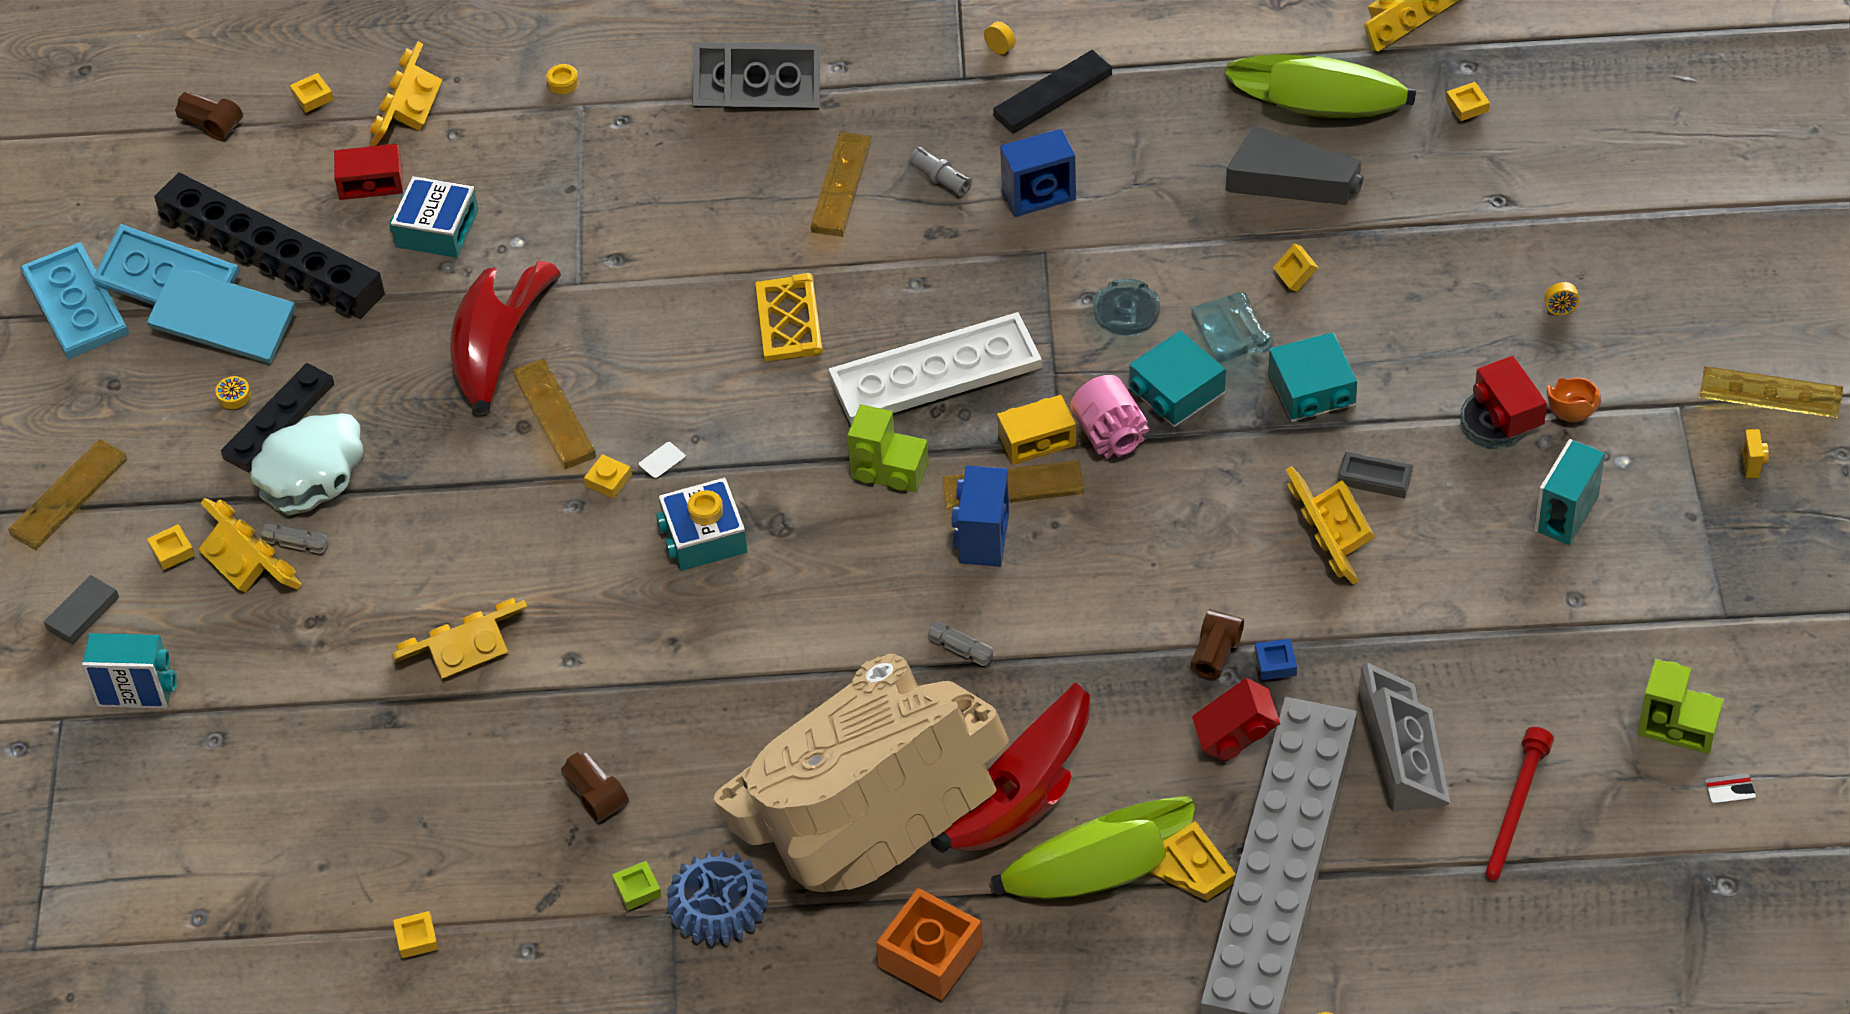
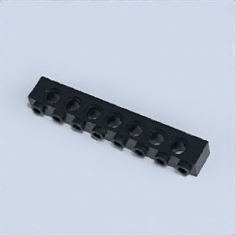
M178 172L154 196L158 215L166 224H173L185 230L190 236L199 237L207 241L215 249L224 250L234 255L239 261L243 263L248 262L258 267L263 273L273 275L285 281L290 287L299 288L309 293L314 299L325 301L335 306L343 314H350L361 320L385 295L380 272L181 172Z

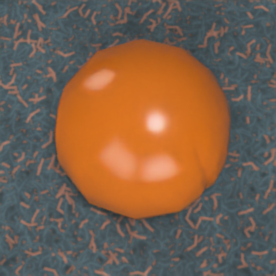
M1561 377L1553 388L1551 385H1547L1546 388L1551 412L1559 419L1570 423L1580 422L1589 418L1599 408L1601 403L1599 389L1589 379L1576 377L1565 380Z

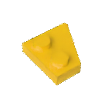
M1196 821L1163 841L1166 856L1154 870L1148 873L1206 901L1234 884L1236 873Z

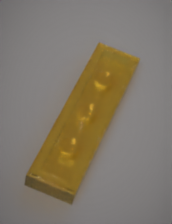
M839 132L811 222V233L843 237L870 150V135Z
M542 358L514 369V378L564 469H569L596 458L593 445L545 359Z
M1704 366L1699 397L1838 418L1843 386Z
M99 439L8 528L10 536L36 551L127 461L125 452Z
M1079 460L1008 468L1009 503L1084 494ZM965 474L942 476L947 510H953L954 506H958L960 500L956 499L958 479H964Z

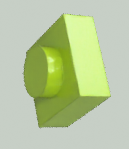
M647 861L612 874L613 883L627 911L662 897L661 889Z

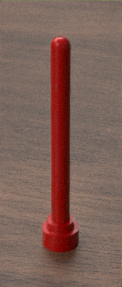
M1529 727L1523 737L1522 747L1524 748L1525 758L1485 872L1486 878L1490 881L1498 880L1501 875L1539 760L1543 759L1551 751L1554 736L1546 729Z

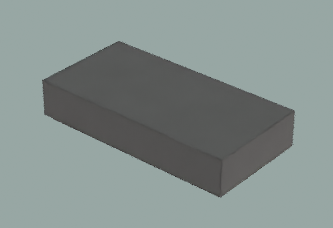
M1345 451L1337 483L1342 480L1350 488L1406 498L1413 472V464Z
M90 575L44 621L45 627L50 632L73 644L119 598L118 592L113 587Z

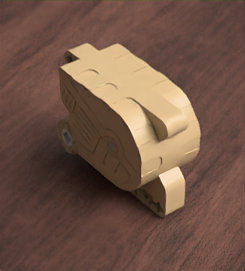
M887 654L882 657H876L871 661H866L856 672L851 684L772 740L759 753L750 767L716 791L714 801L729 830L751 845L774 842L793 880L795 879L803 885L805 889L826 893V891L851 890L877 880L878 877L913 855L916 850L932 838H936L952 826V823L991 797L996 792V787L985 763L1007 746L1009 738L993 706L951 681L918 686L907 661L896 654Z

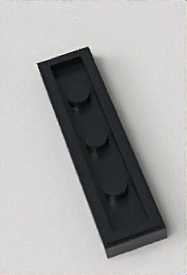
M1090 50L994 107L993 116L1012 133H1015L1111 76L1112 66L1094 50Z

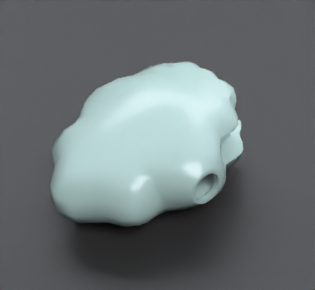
M350 414L313 415L303 418L293 426L282 428L270 434L262 444V451L252 460L250 479L254 485L260 488L259 497L266 504L271 505L274 510L290 516L311 511L320 503L338 496L347 487L350 472L363 457L364 450L360 440V424Z

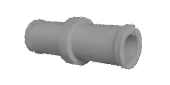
M918 147V150L915 149L911 154L909 164L930 176V180L933 183H941L960 197L969 191L972 179L952 168L951 163L946 159L940 160L922 147Z

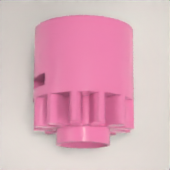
M1103 375L1088 381L1077 390L1071 400L1070 409L1099 455L1103 454L1108 459L1115 453L1119 458L1124 454L1134 451L1139 443L1144 442L1141 434L1149 431L1146 425L1148 421L1121 379L1117 376Z

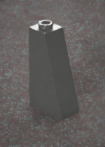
M1253 125L1226 168V191L1347 205L1352 195L1360 192L1364 176L1360 175V160Z

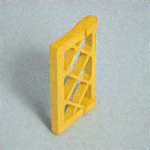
M804 273L792 275L793 277L755 282L765 362L796 357L819 356L823 353L812 274ZM805 288L806 296L802 298L792 291ZM766 293H780L771 303L767 302ZM786 297L798 303L789 313L777 307ZM804 307L809 312L810 320L807 323L795 317ZM771 312L783 318L774 328L769 323V314ZM789 322L801 328L792 338L780 332ZM807 332L811 333L812 342H798ZM776 337L786 344L783 347L773 348L772 339Z

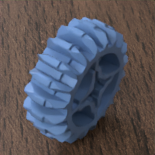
M707 850L705 859L700 860L693 855L691 866L681 863L680 874H672V886H669L667 890L668 913L671 914L672 923L676 928L680 927L684 937L693 935V940L697 944L706 938L708 944L712 947L716 940H722L727 946L731 937H736L742 941L744 937L743 931L754 933L756 928L755 922H762L764 917L763 910L767 909L768 901L766 894L768 892L762 873L759 869H754L750 859L742 862L741 856L738 853H735L731 858H727L724 850L721 851L719 856L713 857ZM741 903L738 907L732 910L734 906Z

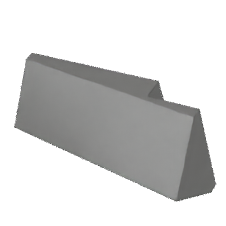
M693 42V106L820 108V44Z
M1365 663L1361 666L1359 696L1392 810H1413L1442 807L1450 804L1432 709L1418 703L1415 684L1374 665Z

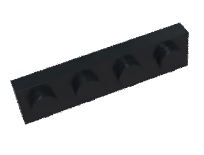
M306 362L220 450L223 460L249 473L252 470V460L262 451V444L269 435L282 428L297 424L334 386L333 376Z

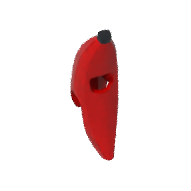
M537 261L535 266L526 269L505 305L497 298L493 289L497 271L496 267L484 270L464 295L453 321L450 354L454 374L464 395L472 404L473 415H487L490 413V402L512 333L535 298L561 276L560 271L553 263Z
M1073 683L990 766L988 772L996 787V792L972 811L967 812L952 823V826L936 838H932L931 845L941 853L950 848L959 851L985 850L1005 843L1028 829L1058 802L1067 790L1072 778V772L1061 766L1078 744L1089 720L1090 694L1082 684Z

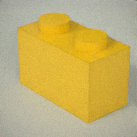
M1062 395L1044 398L1038 402L1018 408H1011L997 414L998 436L1012 465L1076 446V423Z

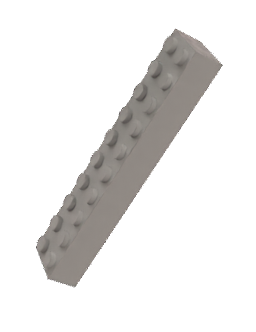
M1285 697L1279 717L1280 725L1276 728L1201 1000V1014H1283L1355 739L1357 711Z

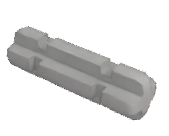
M269 522L265 523L261 530L260 536L262 540L270 544L276 545L279 542V546L307 551V548H310L309 552L318 554L325 553L328 547L326 534L313 532L310 535V531L288 526L279 528L278 524Z
M935 621L930 627L928 638L939 645L945 643V648L967 659L973 657V661L982 666H987L994 656L993 647L983 642L977 644V639L954 628L949 630V626L940 621Z

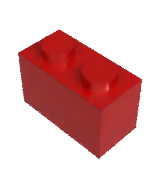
M389 144L334 150V179L339 200L403 194V163L399 145Z
M1514 355L1477 368L1476 381L1473 385L1475 398L1480 404L1483 403L1490 412L1493 424L1497 428L1500 427L1507 438L1545 424L1547 401Z
M1248 678L1243 679L1192 716L1203 752L1224 762L1237 757L1242 750L1255 741L1264 738L1268 732L1280 725L1269 689Z

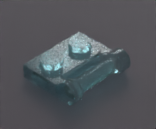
M1237 292L1192 307L1191 316L1218 363L1254 351L1263 353L1274 345V340L1270 333L1263 330L1251 310V302L1244 292ZM1231 311L1239 314L1251 334L1250 336L1245 337Z

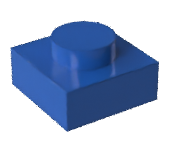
M1291 638L1255 643V655L1261 680L1297 676V664Z

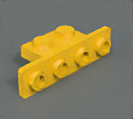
M1459 0L1375 1L1367 6L1372 19L1364 23L1372 50H1382Z
M417 41L412 50L406 48L399 60L398 65L402 67L401 72L397 70L388 86L393 89L392 93L387 92L379 106V110L383 111L382 116L377 115L370 127L369 132L374 134L369 144L370 146H377L385 134L392 117L417 131H420L425 123L442 79L415 65L423 43Z
M1290 466L1286 469L1291 479L1287 486L1297 501L1302 499L1305 507L1301 508L1302 514L1311 526L1316 525L1319 531L1315 534L1316 540L1325 552L1330 551L1333 557L1329 560V564L1339 578L1345 576L1353 585L1359 582V579L1346 556L1374 539L1375 535L1349 488L1341 480L1314 498L1305 480Z
M206 498L202 500L200 504L219 523L198 550L238 590L246 593L264 569H267L282 584L297 590L301 587L302 583L294 576L296 570L284 560H277L273 556L276 552L275 549L261 539L257 540L253 536L256 531L245 521L237 520L233 516L236 511L230 505L220 499L217 503Z
M511 598L495 605V612L483 616L482 611L462 618L463 624L450 629L449 624L435 628L429 632L430 638L417 642L415 637L405 640L396 645L397 651L391 655L393 663L429 650L439 676L443 680L508 653V650L496 622L525 611L527 608L526 602L522 600L516 603L515 599Z

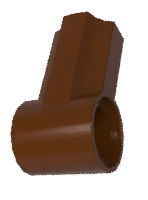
M183 92L178 98L177 107L175 108L178 118L203 127L210 137L219 141L224 140L243 118L242 110L233 101L223 98L217 103L191 92Z
M1212 609L1207 611L1201 628L1200 641L1191 660L1190 670L1194 671L1199 678L1210 681L1214 678H1220L1231 649L1238 647L1243 633L1244 618Z
M577 752L567 758L565 765L561 768L562 776L580 796L585 810L596 823L629 804L628 796L620 782L613 776L608 778L587 753L579 754Z

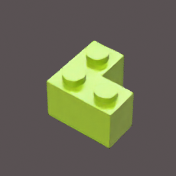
M860 404L847 434L851 479L917 493L929 463L928 440L895 433L893 411Z
M1655 659L1644 695L1638 736L1710 754L1724 699L1714 697L1705 692L1699 693L1688 690L1692 668L1682 666L1676 662Z

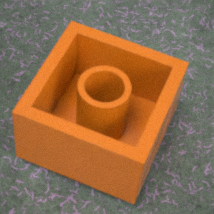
M917 888L876 942L878 967L942 1001L983 946L982 921Z

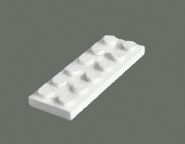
M1019 312L832 367L828 371L831 383L849 423L852 425L860 404L891 410L895 413L1041 369L1042 359Z

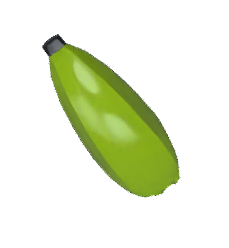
M1260 55L1229 62L1225 69L1226 78L1241 90L1256 98L1307 116L1325 118L1371 117L1391 112L1403 105H1414L1416 97L1415 89L1406 88L1396 79L1380 71L1359 64L1321 56Z
M1182 795L1135 804L1085 822L1032 848L1013 861L1001 874L993 875L991 877L993 889L996 895L1007 892L1023 898L1049 900L1096 893L1136 881L1154 870L1166 856L1163 841L1193 822L1195 804L1190 796Z

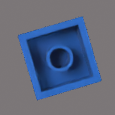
M1062 128L1000 146L1002 192L1015 217L1076 200L1075 153Z
M966 465L964 479H958L956 499L960 501L958 506L953 507L952 527H955L953 549H959L961 564L1001 567L1010 514L1008 468Z

